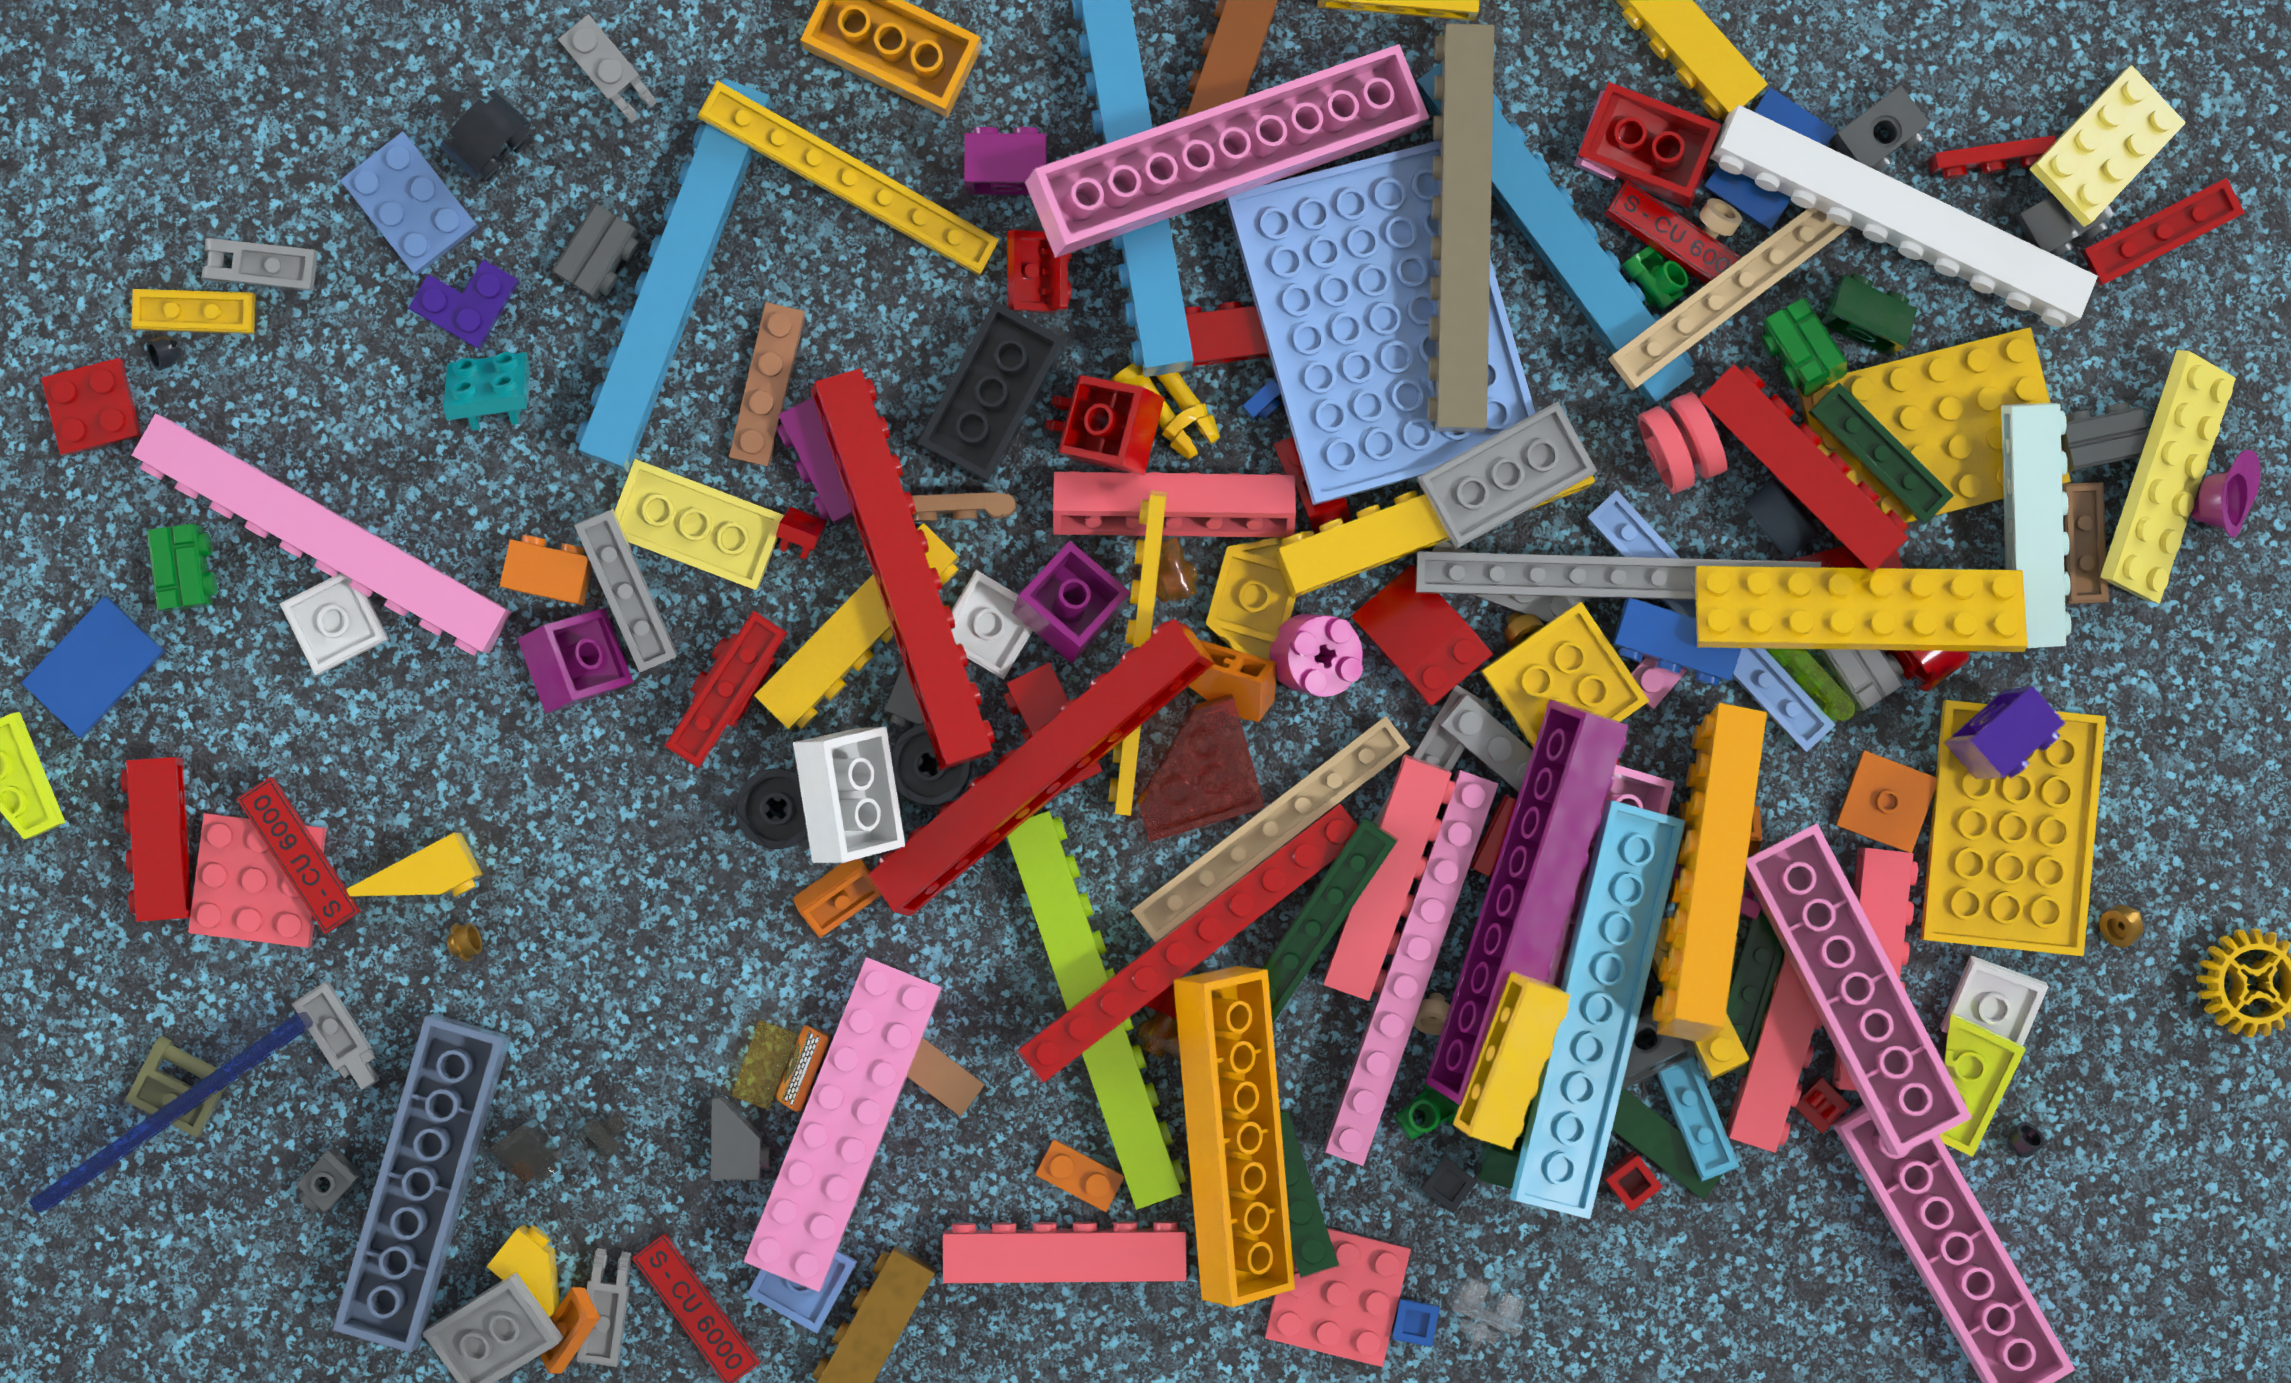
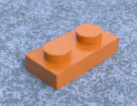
M1055 1138L1035 1173L1039 1178L1104 1212H1107L1125 1177L1124 1174Z
M572 1287L550 1318L564 1338L556 1346L540 1355L548 1373H563L600 1319L585 1288Z

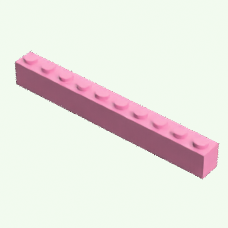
M155 413L132 453V456L143 461L140 469L160 480L164 474L175 479L178 482L174 488L194 499L200 493L212 500L209 508L229 519L232 518L234 513L247 520L244 526L246 529L265 539L268 533L282 539L279 545L280 548L301 558L304 552L317 559L314 567L332 577H336L338 572L352 579L349 586L368 597L372 595L373 591L387 598L384 606L404 617L408 611L422 618L418 625L438 636L441 635L443 630L457 638L454 642L455 646L475 656L478 650L490 653L512 614V611L159 414Z
M1458 770L1455 773L1453 781L1456 784L1448 805L1444 804L1439 818L1442 820L1438 835L1435 842H1431L1426 855L1428 861L1421 880H1417L1412 894L1414 895V900L1407 918H1404L1399 931L1401 935L1394 955L1389 959L1384 984L1380 993H1377L1323 1146L1325 1153L1364 1166L1498 787V783L1462 770Z

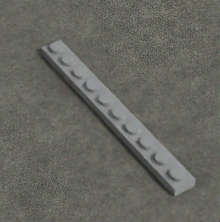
M1417 552L1415 593L1696 600V566L1821 568V562Z

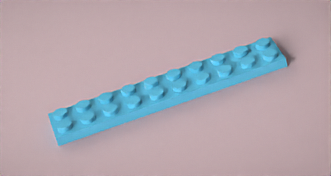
M1613 800L1605 801L1560 988L1570 995L1568 1011L1565 1019L1559 1024L1553 1040L1552 1054L1545 1061L1538 1079V1090L1534 1096L1510 1195L1511 1200L1588 1219L1591 1218L1685 820Z

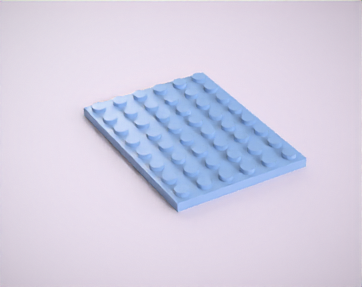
M1440 140L1262 185L1225 198L1313 505L1417 478L1535 414L1490 259L1487 429L1483 433L1434 432V421H1428L1427 419L1428 397H1435V381L1428 380L1429 357H1436V341H1429L1430 316L1437 315V301L1430 300L1431 276H1437L1438 260H1431L1430 256L1431 237L1438 236V220L1431 219L1432 196H1439V180H1432L1433 156H1440Z

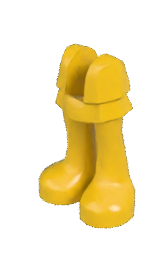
M1134 362L1110 380L1141 386L1161 396L1150 377H1144L1142 365L1135 366ZM1179 372L1156 375L1182 411L1176 416L1164 400L1158 422L1163 430L1162 435L1171 441L1170 447L1189 460L1198 455V451L1183 428L1194 422L1200 434L1212 445L1220 438L1214 415L1208 414L1206 404H1202L1197 399Z

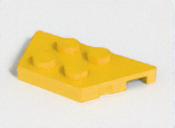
M1305 531L1304 534L1308 538L1313 536L1314 532ZM1274 537L1252 543L1228 546L1226 548L1205 624L1233 650L1270 660L1271 644L1275 642L1281 625L1291 618L1296 598L1292 599L1275 556L1277 550L1283 547L1282 540L1285 539L1284 537Z

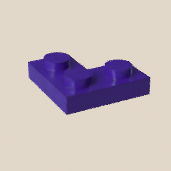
M482 259L463 293L428 274L408 309L480 350L520 281Z

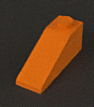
M1199 640L1215 664L1188 686L1220 711L1238 716L1244 720L1260 722L1275 701L1277 663Z

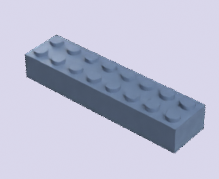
M438 1014L425 1016L333 1331L409 1353L420 1347L423 1339L422 1332L425 1330L507 1053L511 1039L510 1035Z

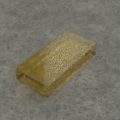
M760 1019L731 1096L769 1110L798 1033Z

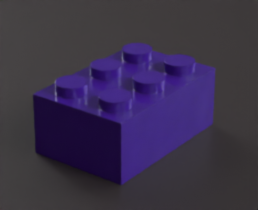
M2033 686L2006 689L1958 729L1944 744L1975 779H2003L2006 776L2011 779L2028 766L2029 762L2026 758L2036 749H2039L2041 752L2044 751L2060 737L2057 730L2065 722Z

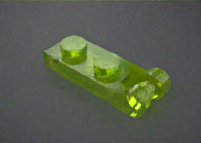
M1768 649L1770 655L1781 666L1785 667L1788 664L1799 675L1795 678V681L1809 696L1812 697L1816 694L1825 703L1824 713L1832 721L1848 720L1854 715L1855 704L1805 649Z

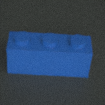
M1630 597L1624 601L1611 641V646L1619 649L1618 656L1636 662H1641L1642 657L1658 661L1656 668L1680 675L1681 669L1696 673V681L1718 687L1720 681L1726 683L1732 680L1741 648L1697 647L1695 618Z

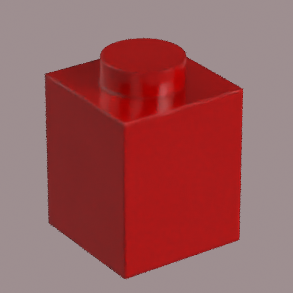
M1632 1150L1601 1174L1606 1184L1630 1212L1663 1188L1639 1155Z

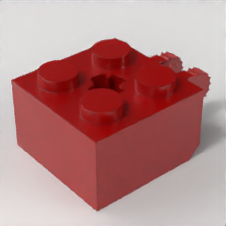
M1078 375L1072 399L1054 395L1052 397V406L1068 411L1066 422L1055 419L1046 420L1044 429L1062 434L1057 453L1077 462L1145 475L1165 398L1141 386Z

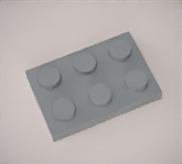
M517 1272L429 1325L422 1332L458 1383H494L556 1346L564 1338Z

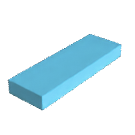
M1693 1056L1657 1073L1656 1075L1700 1181L1703 1182L1739 1168L1740 1165L1695 1057Z

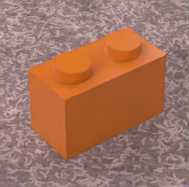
M522 535L521 542L510 539L499 587L584 606L593 567L588 556H584L585 549L583 547L562 543L560 550L545 547V539L529 535Z

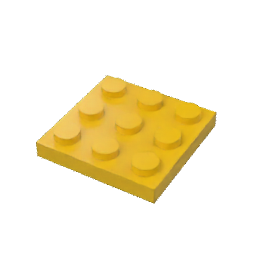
M1582 602L1574 604L1480 671L1533 748L1550 699L1594 712L1621 722L1649 702V699Z

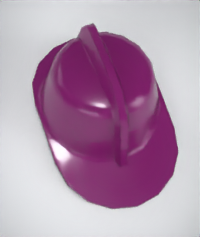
M2246 449L2240 452L2229 470L2211 474L2203 479L2191 512L2194 520L2204 522L2212 527L2223 528L2228 537L2235 538L2239 535L2243 521L2254 503L2260 484V463L2254 451Z

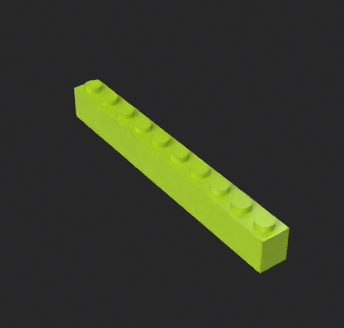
M1047 811L1027 819L1009 834L1007 838L1068 1011L1114 976L1115 972L1113 968L1105 970L1100 955L1107 953V949L1100 930L1095 932L1091 930L1087 917L1094 915L1089 897L1087 892L1079 894L1074 879L1081 877L1074 854L1065 855L1061 841L1068 839L1062 819L1060 816L1053 818L1051 811ZM1129 1017L1084 1051L1082 1055L1137 1210L1182 1194L1180 1184L1187 1182L1180 1160L1171 1161L1167 1145L1173 1144V1140L1166 1120L1158 1123L1153 1108L1159 1106L1160 1102L1153 1082L1146 1085L1144 1083L1140 1069L1146 1068L1147 1065L1140 1045H1131L1127 1031L1134 1029Z

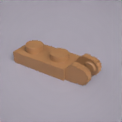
M995 492L912 496L916 509V514L913 515L914 522L937 521V514L953 513V520L977 519V512H986L994 520L1001 519L1002 517L1006 519L1014 515L1017 507L1016 499L1013 498V495L1005 494V492L1003 494Z

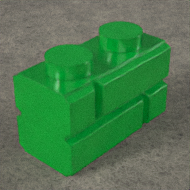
M1806 298L1787 306L1785 310H1780L1763 321V336L1760 337L1761 343L1771 358L1777 355L1784 365L1781 368V372L1791 389L1798 387L1803 396L1808 397L1823 389L1824 386H1828L1846 375L1847 360Z
M197 524L147 530L157 610L171 612L212 606V596L217 595L218 586L214 572H208L206 556L212 555V541L209 533L203 532V527Z

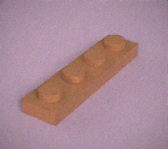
M765 302L731 445L730 459L770 467L778 433L776 427L780 424L778 414L783 412L806 315L805 311Z

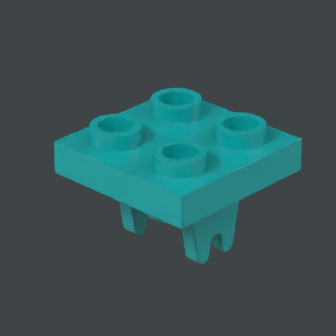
M503 352L494 357L481 359L463 358L453 363H447L443 403L446 420L468 418L471 430L475 431L480 430L479 421H481V415L508 412L511 425L520 424V410L527 409L530 364L527 352L515 354Z

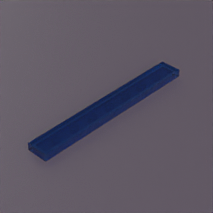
M306 1011L296 1014L28 1202L36 1213H42L53 1208L311 1028L314 1023Z

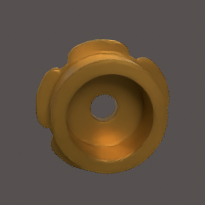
M456 923L451 927V934L447 936V945L454 957H460L461 960L468 962L471 960V957L481 953L482 939L479 931L472 923L461 926Z

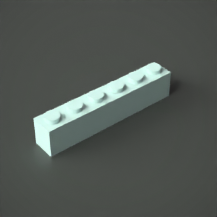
M2060 404L2001 405L2005 570H2023L2027 648L2066 646V636L2071 633V617L2068 611L2065 612V596H2068L2070 593V577L2068 572H2064V556H2067L2069 553V537L2066 531L2063 532V516L2068 513V497L2066 492L2062 491V475L2067 473V456L2064 451H2061V435H2064L2066 432V416L2064 411H2060Z

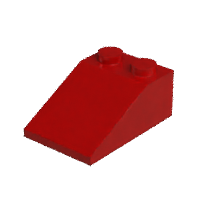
M1608 82L1578 157L1624 181L1629 180L1651 195L1690 209L1710 161L1709 157L1721 131V124Z
M1411 564L1350 617L1427 707H1431L1493 655V653L1440 594L1415 593L1416 568Z

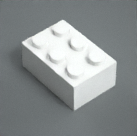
M886 727L854 728L793 743L812 863H843L905 847Z

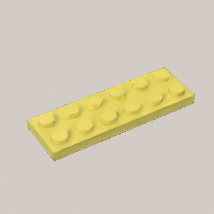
M2176 351L2100 578L2147 602L2160 604L2164 590L2168 585L2169 575L2177 551L2181 546L2182 536L2190 513L2194 508V501L2202 477L2206 472L2207 462L2215 439L2219 434L2220 424L2228 400L2232 395L2236 379L2190 351Z

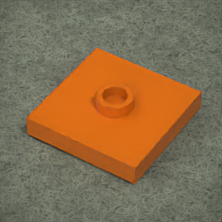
M1862 750L1834 826L1903 852L1912 853L1936 789L1937 777Z

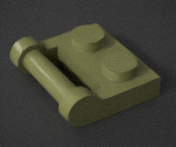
M161 1035L153 1045L125 1101L197 1138L201 1136L222 1093L229 1085L234 1072L223 1066L218 1069L172 1045V1040ZM165 1059L211 1083L207 1092L204 1093L159 1070L162 1061Z

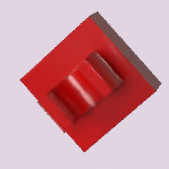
M790 506L780 521L776 537L782 539L780 550L785 552L791 542L802 546L800 558L806 559L822 537L827 520Z
M1819 1076L1801 1094L1799 1102L1794 1108L1819 1133L1823 1134L1850 1105Z

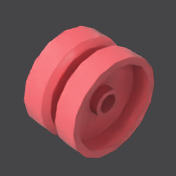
M1692 391L1670 401V415L1659 406L1638 415V425L1647 452L1661 480L1673 495L1694 486L1695 472L1708 480L1727 471V460L1719 435L1704 405Z

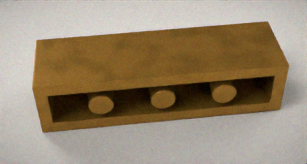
M896 1245L891 1254L883 1250L871 1271L878 1275L871 1289L865 1286L861 1288L851 1306L858 1312L851 1324L845 1321L841 1323L831 1341L838 1346L830 1360L824 1356L822 1357L811 1378L818 1381L817 1383H873L934 1277L937 1268Z

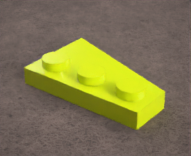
M16 712L0 718V812L23 839H31L66 822L21 713Z
M1950 1012L1944 1065L1972 1118L1941 1133L1939 1136L1944 1144L1973 1157L2026 1049L2024 1046Z

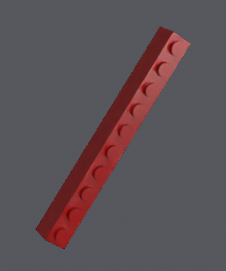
M861 368L815 381L811 394L940 771L984 757L992 751L991 744L995 742L993 730L988 720L982 721L978 705H981L978 687L974 681L969 683L964 668L968 667L965 649L961 643L956 644L951 629L955 628L954 617L950 607L942 605L938 591L942 590L940 576L935 567H929L925 553L929 552L926 536L922 529H916L912 515L916 514L913 498L909 491H903L899 477L903 476L900 460L896 453H890L886 442L890 438L888 425L883 416H877L873 402L877 401L873 382L870 378H864Z
M1174 618L1171 621L1158 625L1152 631L1150 639L1140 647L1127 651L1121 657L1120 664L1109 673H1103L1096 677L1090 683V689L1078 699L1075 698L1066 702L1059 709L1058 716L1048 724L1035 728L1029 734L1027 742L1017 750L1007 752L999 759L996 768L987 775L974 779L969 784L968 791L957 800L943 805L937 813L938 816L929 824L920 826L912 831L907 838L908 841L905 843V847L888 852L878 861V866L869 873V876L892 911L910 917L1214 665L1215 662L1189 626Z
M1341 804L1331 808L1015 1052L1039 1083L1046 1082L1172 985L1174 979L1181 978L1337 858L1358 826Z

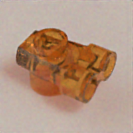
M1177 537L1168 540L1162 539L1155 596L1163 603L1172 599L1173 601L1184 600L1197 593L1194 583L1198 582L1197 571L1191 562L1185 561L1183 557L1184 551Z
M1156 1010L1151 1022L1144 1020L1137 1033V1037L1144 1041L1141 1048L1160 1059H1163L1165 1053H1168L1181 1062L1177 1020Z

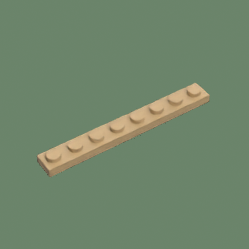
M1815 208L1806 209L1610 356L1608 360L1633 391L1851 227V225L1843 226L1836 224L1827 218L1826 213Z
M1383 717L1133 908L1131 912L1156 943L1411 747L1388 717Z

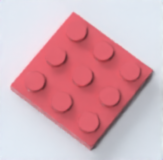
M204 813L188 933L297 947H311L315 919L250 819ZM305 825L324 853L327 828Z
M1327 1227L1339 1266L1300 1278L1292 1253L1295 1289L1274 1295L1265 1339L1383 1367L1411 1248Z

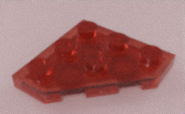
M1232 694L1192 706L1138 799L1150 842L1265 808Z

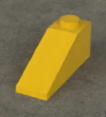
M452 833L346 890L349 896L440 895L452 892L454 897H457L475 888L476 885L473 880L483 874L462 833Z

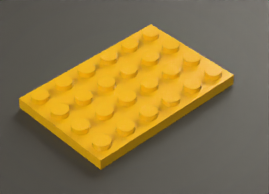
M2031 327L1848 372L1843 378L1828 386H1824L1823 389L1808 397H1804L1799 388L1796 387L1805 423L1823 440L1818 448L1827 457L1834 451L1852 469L1846 476L1855 485L1863 480L1881 498L1875 505L1884 514L1892 509L1905 523L1917 521V519L1808 413L1838 382L1954 495L1934 516L2004 499L2001 405L2050 402ZM2068 469L2066 475H2062V484L2071 482ZM1834 534L1835 541H1836V540H1840V539Z
M1943 700L1936 767L1937 785L1933 799L1920 940L2084 956L2106 716L2055 711L2065 722L2057 730L2060 737L2044 751L2041 752L2039 749L2033 751L2026 758L2029 764L2023 771L2011 779L2008 776L2003 779H1975L1944 742L1987 704Z

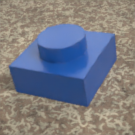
M1271 379L1242 406V411L1251 421H1254L1259 415L1265 420L1281 406L1278 400L1281 396L1278 384Z
M1399 1297L1392 1339L1432 1347L1440 1309L1439 1305Z

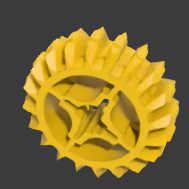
M2251 928L2248 936L2244 930H2235L2234 941L2229 936H2221L2219 939L2223 950L2216 946H2210L2208 952L2214 958L2213 961L2202 959L2199 962L2201 967L2208 969L2207 976L2198 975L2196 977L2197 982L2207 984V989L2199 991L2198 997L2201 999H2211L2204 1007V1011L2208 1014L2218 1012L2214 1021L2217 1025L2223 1026L2228 1023V1031L2230 1033L2238 1034L2242 1029L2246 1037H2254L2257 1030L2262 1036H2269L2271 1034V1025L2277 1030L2285 1029V1022L2282 1016L2291 1019V953L2287 954L2291 943L2288 940L2277 942V934L2274 932H2267L2262 936L2261 930ZM2254 949L2266 954L2261 961L2256 960L2250 967L2235 960L2238 955ZM2277 970L2280 975L2279 993L2272 983L2273 976ZM2226 973L2231 977L2233 983L2232 989L2227 996L2224 988ZM2246 975L2257 976L2258 980H2255V982H2258L2257 989L2260 991L2247 988L2251 984L2247 983L2248 977ZM2254 999L2270 1005L2268 1009L2256 1015L2246 1016L2239 1012L2243 1005H2249Z

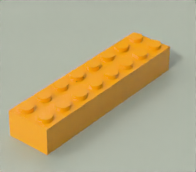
M1719 703L1710 714H1705L1701 725L1695 726L1691 747L1697 749L1695 763L1690 764L1686 777V786L1692 787L1690 802L1685 801L1681 813V819L1685 820V837L1680 842L1675 862L1676 864H1681L1679 879L1673 880L1669 898L1671 903H1675L1673 918H1668L1664 931V941L1670 942L1668 957L1662 958L1658 974V980L1664 982L1662 997L1658 996L1656 998L1653 1009V1020L1658 1021L1657 1034L1705 1043L1724 1028L1767 712Z
M1234 966L1174 979L1201 1297L1204 1301L1235 1307L1295 1289L1268 970Z

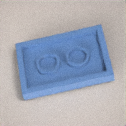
M404 131L340 180L416 276L479 228Z

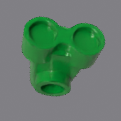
M1648 246L1627 260L1622 266L1632 280L1636 279L1642 286L1641 291L1646 298V302L1654 306L1658 305L1661 310H1664L1684 295L1682 290L1688 285V276L1678 263L1674 261L1663 263V257L1660 253Z
M1425 1083L1422 1085L1424 1091L1394 1115V1120L1405 1137L1411 1141L1426 1132L1432 1131L1444 1122L1451 1125L1455 1120L1460 1105ZM1414 1110L1419 1111L1422 1115V1121L1419 1125H1416L1413 1121L1412 1115Z

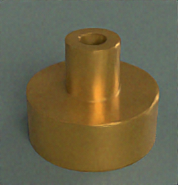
M1520 612L1512 613L1507 619L1509 625L1505 629L1504 639L1512 649L1544 625L1535 614L1521 615Z
M2126 905L2113 906L2101 916L2099 921L2103 937L2110 944L2119 948L2130 946L2143 933L2140 913Z

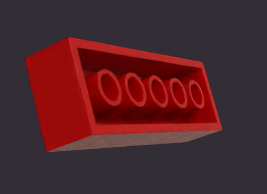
M1733 364L1699 400L1872 572L1880 568L1910 539L1904 533L1909 526L1892 509L1884 514L1875 505L1881 498L1863 480L1855 485L1846 476L1852 469L1834 451L1827 457L1818 448L1823 440L1805 422L1798 428L1789 419L1794 412L1776 394L1769 399L1761 391L1766 384L1747 365L1740 370Z

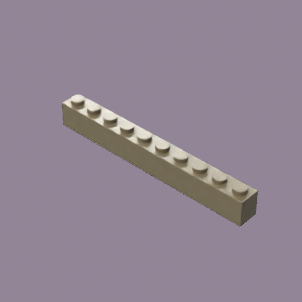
M1445 24L1442 36L1435 37L1434 47L1435 60H1441V76H1435L1434 100H1441L1440 116H1434L1433 140H1440V156H1433L1432 180H1439V196H1432L1431 219L1438 220V236L1431 237L1430 256L1431 260H1438L1437 276H1431L1430 300L1437 301V315L1430 316L1429 341H1436V357H1429L1428 380L1435 381V397H1428L1427 419L1428 421H1434V432L1483 433L1487 429L1494 25Z

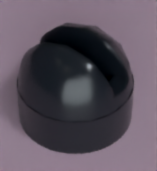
M162 336L147 341V352L156 370L160 371L170 368L181 358V349L176 347L177 341L175 339Z
M2021 1122L2010 1132L2007 1143L2010 1151L2015 1150L2016 1156L2028 1158L2044 1146V1139L2041 1132L2034 1125L2028 1122Z

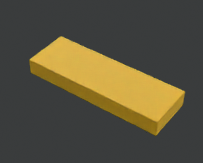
M133 289L131 329L135 331L254 334L256 294L249 292Z

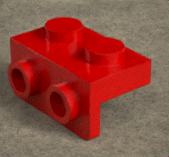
M1013 229L1007 232V308L1014 312L1052 314L1066 310L1072 293L1071 283L1068 280V262L1070 261L1071 253L1055 258L1044 231Z

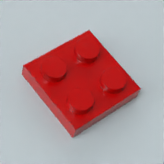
M115 358L41 377L60 455L68 456L142 437L123 359Z

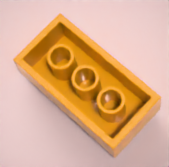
M819 0L800 39L804 50L946 118L949 117L982 48L980 36L904 0Z

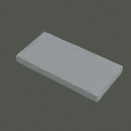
M1556 402L1426 472L1416 480L1455 549H1458L1594 475L1598 471L1559 402Z

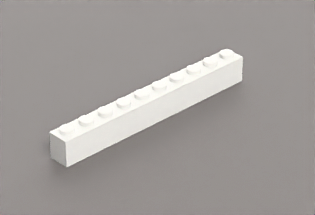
M1738 105L1727 115L1709 157L1718 162L1719 167L1726 172L1744 174L1754 179L1755 184L1764 190L1779 191L1791 197V201L1800 207L1815 208L1826 213L1830 221L1843 226L1851 225L1863 231V235L1874 242H1887L1899 248L1898 251L1903 256L1914 260L1922 259L1935 265L1934 269L1939 273L1950 277L1958 276L1969 281L1973 289L1987 294L1994 293L2006 299L2005 302L2012 308L2023 311L2030 310L2040 315L2043 322L2054 327L2066 328L2081 319L2098 277L2087 270L1741 105Z

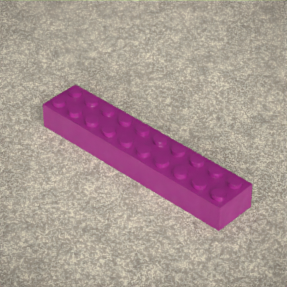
M1552 699L1549 700L1425 1081L1427 1085L1459 1105H1462L1511 971L1546 983L1549 981L1550 965L1555 950L1559 947L1563 938L1562 928L1568 910L1571 909L1575 901V888L1580 873L1586 867L1588 861L1589 845L1593 833L1600 825V812L1605 796L1613 785V772L1619 754L1622 753L1626 745V732L1629 725Z

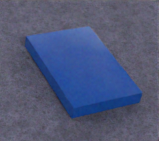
M1769 87L1753 111L1824 146L1828 145L1836 132L1835 129L1771 87ZM1719 164L1703 186L1704 190L1730 204L1739 213L1768 232L1773 228L1791 201L1790 196L1779 191L1764 190L1755 184L1754 179L1744 174L1726 172L1719 167Z
M104 596L21 684L78 738H84L166 651L108 596Z

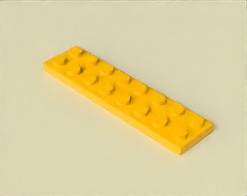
M1696 566L1697 647L2025 652L2028 647L2023 570L1877 568L1872 572L1869 568Z

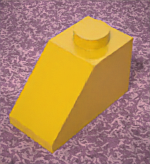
M523 1224L515 1230L486 1267L502 1280L517 1272L550 1318L560 1305L555 1249L548 1244L551 1239L542 1230L534 1225L528 1228Z

